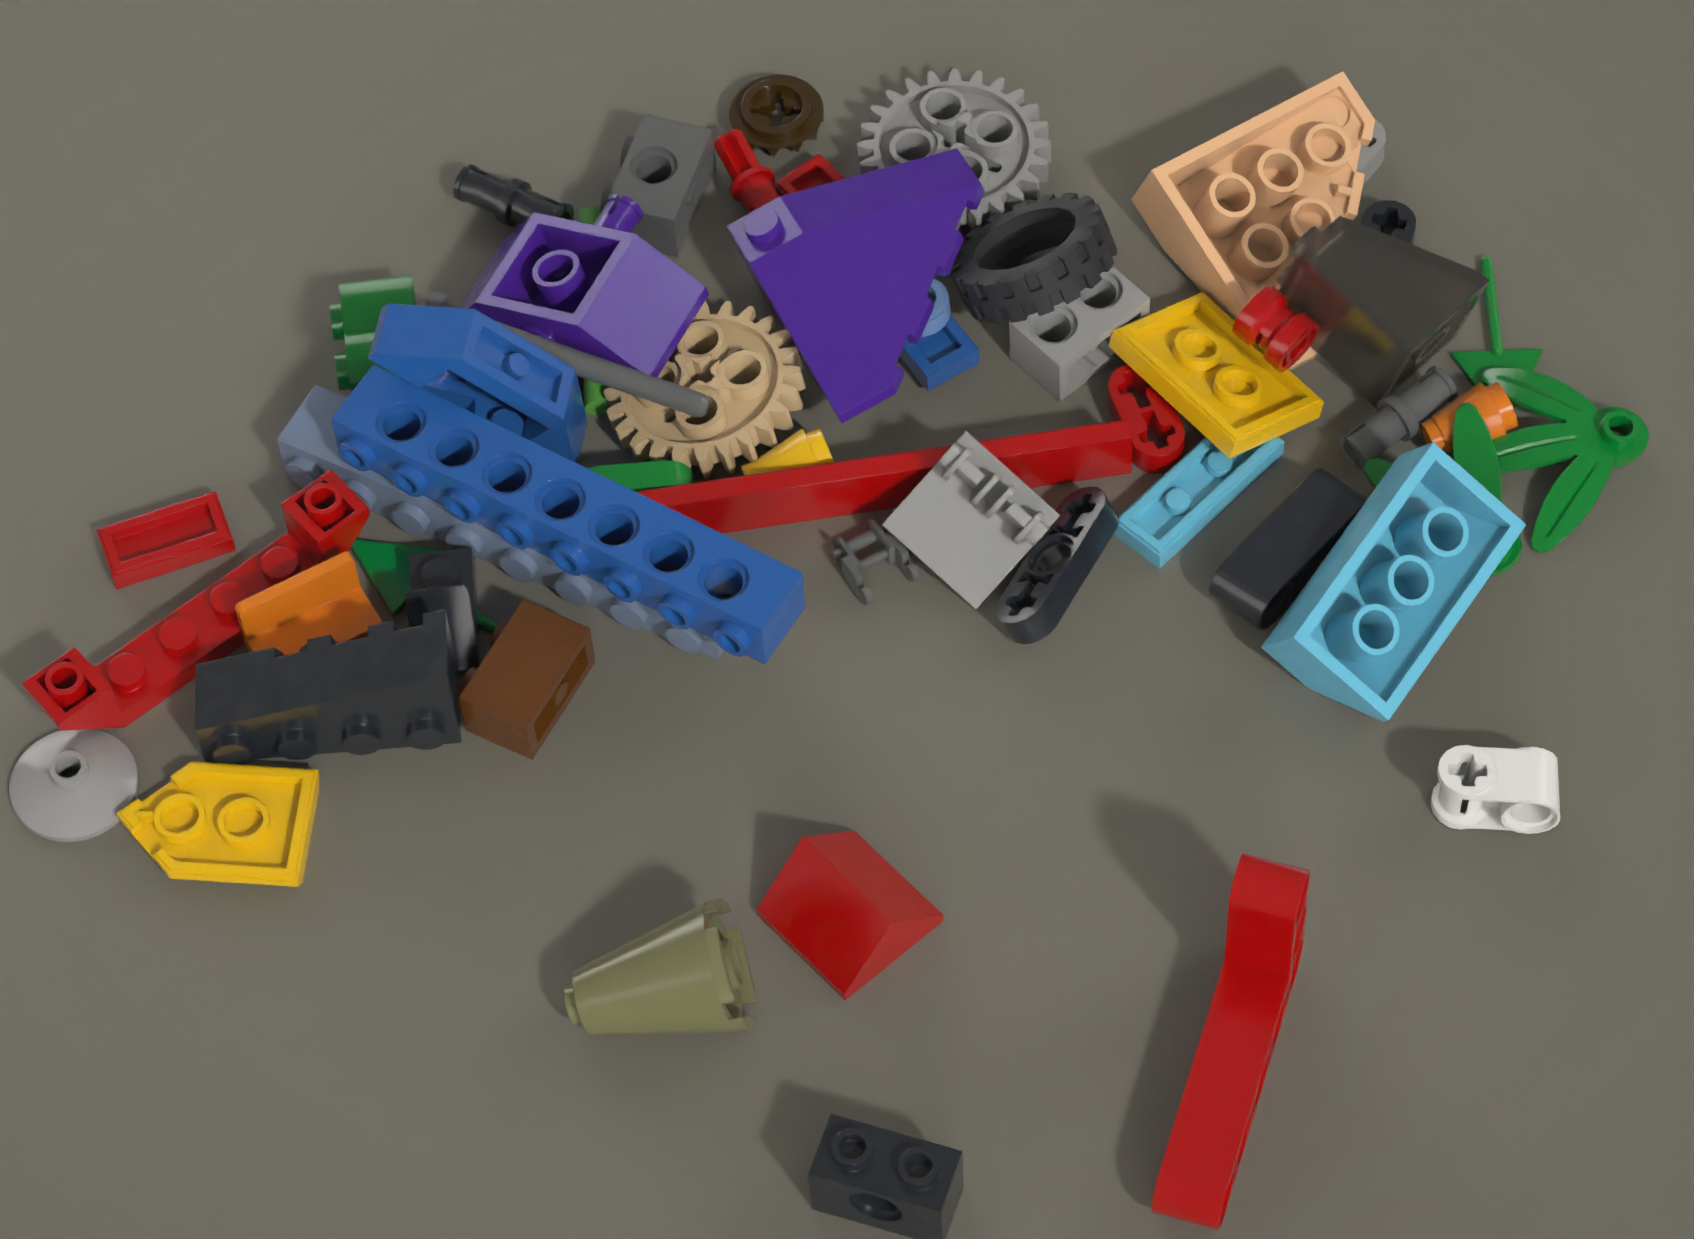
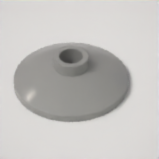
M98 729L60 730L35 742L19 758L10 779V800L18 819L34 834L57 842L84 841L107 832L120 822L116 813L136 799L139 788V773L130 750L115 736ZM79 770L73 777H61L66 772Z

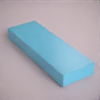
M1205 437L1119 515V524L1114 535L1160 569L1284 454L1285 442L1276 437L1229 459Z

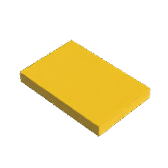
M1203 292L1113 330L1108 347L1229 459L1320 418L1324 401L1289 369L1284 372H1278L1264 359V351L1259 347V344L1246 345L1234 335L1232 328L1235 321Z

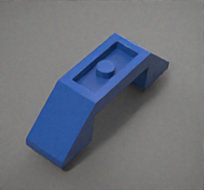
M390 303L381 308L368 359L418 388H421L446 370H450L527 415L522 437L578 464L588 420L575 368L476 309Z

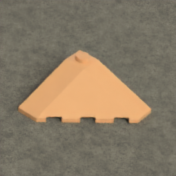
M1343 71L1152 169L1131 198V201L1162 249L1201 292L1205 293L1234 321L1258 292L1267 286L1273 285L1287 297L1288 310H1293L1295 313L1305 312L1319 324L1320 329L1314 342L1305 354L1289 368L1290 371L1327 352L1332 347L1336 325L1327 323L1332 295L1339 296L1343 290L1350 249L1342 247L1346 221L1354 220L1358 213L1365 174L1356 172L1361 145L1368 146L1372 141L1376 121Z

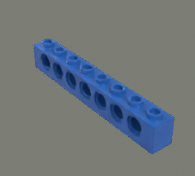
M373 365L331 418L339 454L355 469L360 471H368L370 469L392 480L400 490L410 496L420 497L422 495L445 506L460 521L465 523H473L475 521L497 532L504 541L515 548L526 549L528 547L550 558L558 568L570 575L579 576L582 574L605 585L610 593L622 601L630 603L637 601L659 612L668 623L677 628H692L714 639L718 646L729 654L738 657L746 655L766 664L805 609L802 572L423 388H418L378 366ZM569 515L567 518L557 519L559 516ZM613 542H624L619 545H608ZM668 568H679L678 570L672 572L663 571ZM725 594L735 595L727 599L716 598Z

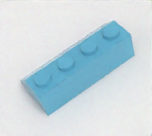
M1434 442L1400 454L1261 648L1307 688L1382 722L1389 721L1526 524Z

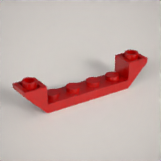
M330 469L281 503L287 533L94 667L73 647L22 682L24 690L61 731L125 728L195 679L196 664L225 658L245 644L235 610V605L238 602L346 551L348 552L370 516L369 507Z

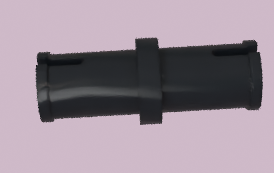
M468 164V167L464 166L455 180L453 194L457 200L468 202L494 213L497 221L510 227L522 224L534 212L572 221L574 219L573 206L532 191L531 185L519 178H513L508 181L483 171L473 164Z

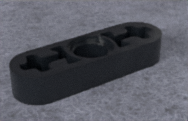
M1093 486L1084 487L1072 492L1061 501L1055 510L1060 516L1031 548L999 599L995 610L996 616L1014 642L1031 644L1045 638L1056 628L1116 531L1119 524V515L1102 489ZM1068 558L1060 567L1047 572L1055 563Z

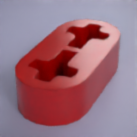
M1128 364L1117 368L1111 374L1108 382V407L1113 421L1129 420L1133 437L1132 462L1144 472L1153 474L1166 473L1184 455L1185 432L1178 412ZM1135 388L1139 395H1146L1145 407L1139 408L1135 397L1131 393H1126V390ZM1153 428L1157 439L1161 443H1167V446L1157 448L1152 441H1147V429Z

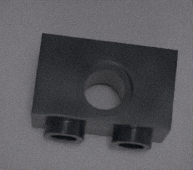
M830 1114L809 1171L812 1209L913 1239H946L964 1188L963 1152Z

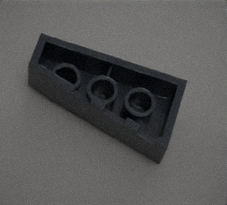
M442 609L424 613L423 625L397 630V625L394 621L368 626V637L348 642H336L331 634L307 639V644L301 647L298 653L284 655L283 652L272 647L196 664L195 731L204 761L208 763L219 762L241 765L255 759L283 757L289 760H304L317 754L348 752L355 755H367L379 749L413 747L421 750L438 748L443 744L462 743L461 706L458 701L460 677L446 610Z

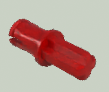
M731 129L725 135L716 138L714 148L733 181L729 188L730 194L733 199L742 203L748 214L780 197L774 186L775 175L769 167L760 165L742 131Z

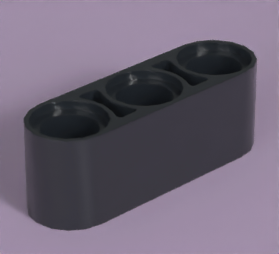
M1318 468L1314 470L1221 563L1211 580L1209 587L1210 595L1258 629L1265 630L1269 628L1289 609L1367 501V498L1325 469Z

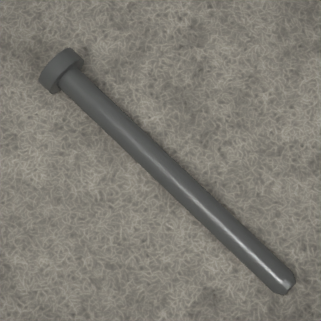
M437 290L431 292L425 306L458 308L449 305V294ZM496 321L575 368L576 374L579 377L694 417H702L707 414L710 399L701 392Z

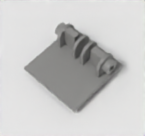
M966 431L885 520L882 526L976 610L1032 546L1042 538L1060 515Z

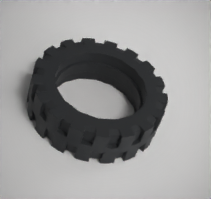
M1064 193L1058 198H1055L1054 194L1040 196L1037 202L1028 204L1026 200L1013 205L1012 211L1003 215L999 212L986 220L987 224L982 228L975 227L965 236L967 241L961 245L950 271L968 312H971L972 317L980 321L986 317L988 323L1001 324L1004 319H1010L1011 323L1027 320L1028 315L1038 313L1039 316L1055 311L1053 306L1062 302L1069 304L1081 297L1080 292L1085 288L1092 289L1102 280L1100 274L1102 272H1109L1114 264L1112 256L1117 255V247L1099 204H1095L1093 198L1087 195L1079 198L1077 193ZM1057 247L1031 263L1009 269L1016 262L1036 252Z

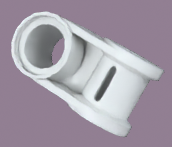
M1460 745L1447 750L1440 758L1437 770L1439 782L1433 788L1430 805L1432 813L1438 821L1449 828L1459 830H1512L1517 833L1535 834L1549 831L1557 826L1561 820L1558 761L1552 752L1537 747L1510 749ZM1466 762L1465 775H1459L1461 764ZM1462 800H1468L1466 811L1461 813Z

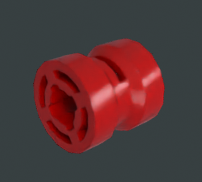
M1272 285L1262 289L1247 303L1235 320L1232 332L1246 345L1259 344V347L1264 351L1265 361L1278 372H1284L1293 366L1309 349L1318 335L1320 326L1305 312L1295 313L1293 310H1288L1287 297Z

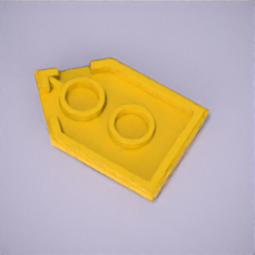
M191 761L170 775L171 782L143 801L137 798L116 813L121 823L170 879L299 887L304 878L319 796L318 769Z

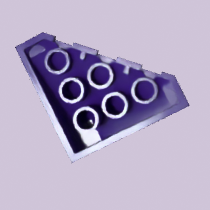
M958 149L780 196L727 225L751 276L784 330H787L793 345L797 347L799 355L841 424L897 393L905 375L902 368L896 365L906 340L908 343H919L934 309V304L926 295L936 272L939 276L949 275L964 241L961 232L955 229L965 206L967 209L977 210L985 193L982 184Z

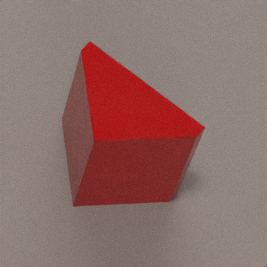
M856 831L802 837L756 909L757 916L844 1000H847L943 922V914Z

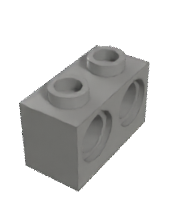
M1113 266L1109 272H1102L1100 274L1102 280L1092 289L1085 288L1080 292L1081 297L1069 304L1062 302L1053 306L1055 311L1042 316L1035 313L1028 315L1027 320L1009 322L1010 359L1059 402L1119 358L1108 347L1113 330L1150 315V297Z

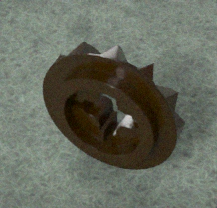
M773 74L756 78L741 87L731 101L729 117L732 129H739L743 132L752 151L760 147L766 148L775 157L779 149L790 147L798 153L805 140L817 139L819 126L824 122V107L819 93L808 82L790 75ZM776 103H780L785 117L782 118L781 124L772 126L769 118H771L773 111H776Z

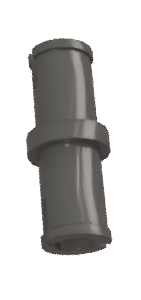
M1432 366L1426 371V374L1397 396L1394 394L1386 395L1377 403L1376 412L1351 431L1344 433L1338 438V444L1342 453L1356 468L1360 467L1363 470V464L1367 459L1378 457L1399 440L1409 441L1419 433L1420 423L1448 402H1452L1458 397L1454 382L1441 368L1436 369L1435 366Z

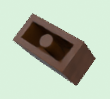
M522 600L510 620L505 618L497 625L491 638L490 650L478 668H470L462 679L458 690V701L461 705L466 731L533 760L595 663L590 628L526 600Z

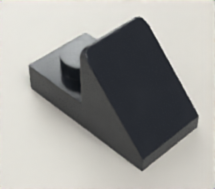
M472 548L409 554L411 590L405 592L409 628L423 625L424 613L445 609L459 675H465L470 668H478L481 664L476 566Z

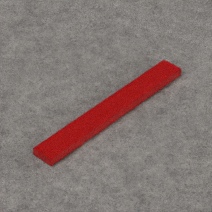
M1129 420L978 441L1029 488L1132 473L1133 437ZM953 445L636 492L722 534L893 509L903 502Z

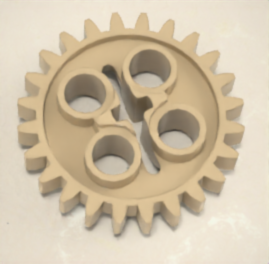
M705 301L658 378L705 394L710 399V406L706 416L694 417L611 387L604 389V395L609 405L606 411L622 448L631 447L636 462H644L650 458L651 461H677L684 463L690 469L692 465H699L704 479L710 477L714 464L722 462L725 469L729 473L735 472V457L743 455L749 461H755L758 459L755 446L759 443L772 448L778 445L774 428L792 430L794 427L789 411L802 410L803 408L799 391L806 389V383L801 371L803 366L797 347H793L787 330L778 331L774 317L771 315L758 321L754 307L748 306L737 317L735 316L731 301H726L721 306L718 314H711Z

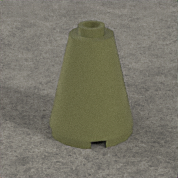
M722 898L708 901L575 969L572 974V984L564 987V1000L571 1022L574 1025L582 1023L589 1035L741 1033L752 1030L756 1025V1016L744 1017L743 1004L756 1001L754 983L739 927L726 930L720 917L721 914L732 912L728 904Z

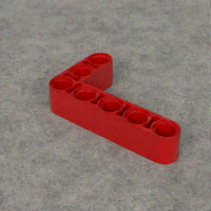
M1242 853L1228 902L1224 962L1160 1167L1152 1200V1213L1215 1230L1221 1228L1301 958L1310 882L1309 869Z

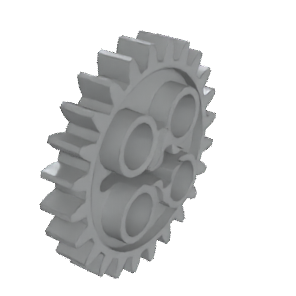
M953 68L949 75V80L940 82L938 76L933 71H928L927 85L922 87L912 79L907 78L905 79V95L902 96L888 89L885 92L886 107L872 105L870 107L871 122L862 123L860 126L861 142H857L860 175L945 151L959 150L982 184L985 193L977 210L967 209L965 206L955 229L957 231H960L961 225L969 224L971 230L975 227L982 228V221L999 212L1003 215L1005 210L1012 211V206L1023 202L1024 198L1038 200L1040 197L1039 183L1048 182L1051 141L1048 139V122L1039 121L1038 104L1025 106V94L1021 88L1006 95L1005 79L1002 77L995 80L990 86L983 85L982 71L979 70L973 74L970 81H961L958 69Z

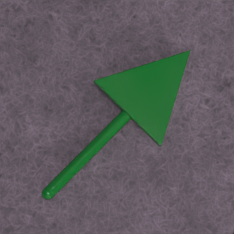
M1489 256L1482 257L1480 264L1491 351L1451 352L1450 355L1473 387L1479 382L1484 385L1481 375L1490 368H1515L1534 371L1543 352V349L1503 350L1493 261ZM1511 402L1515 411L1517 405Z
M355 540L351 546L392 617L406 604L405 592L411 590L409 554L443 551L442 549ZM478 611L479 626L493 634L499 623Z

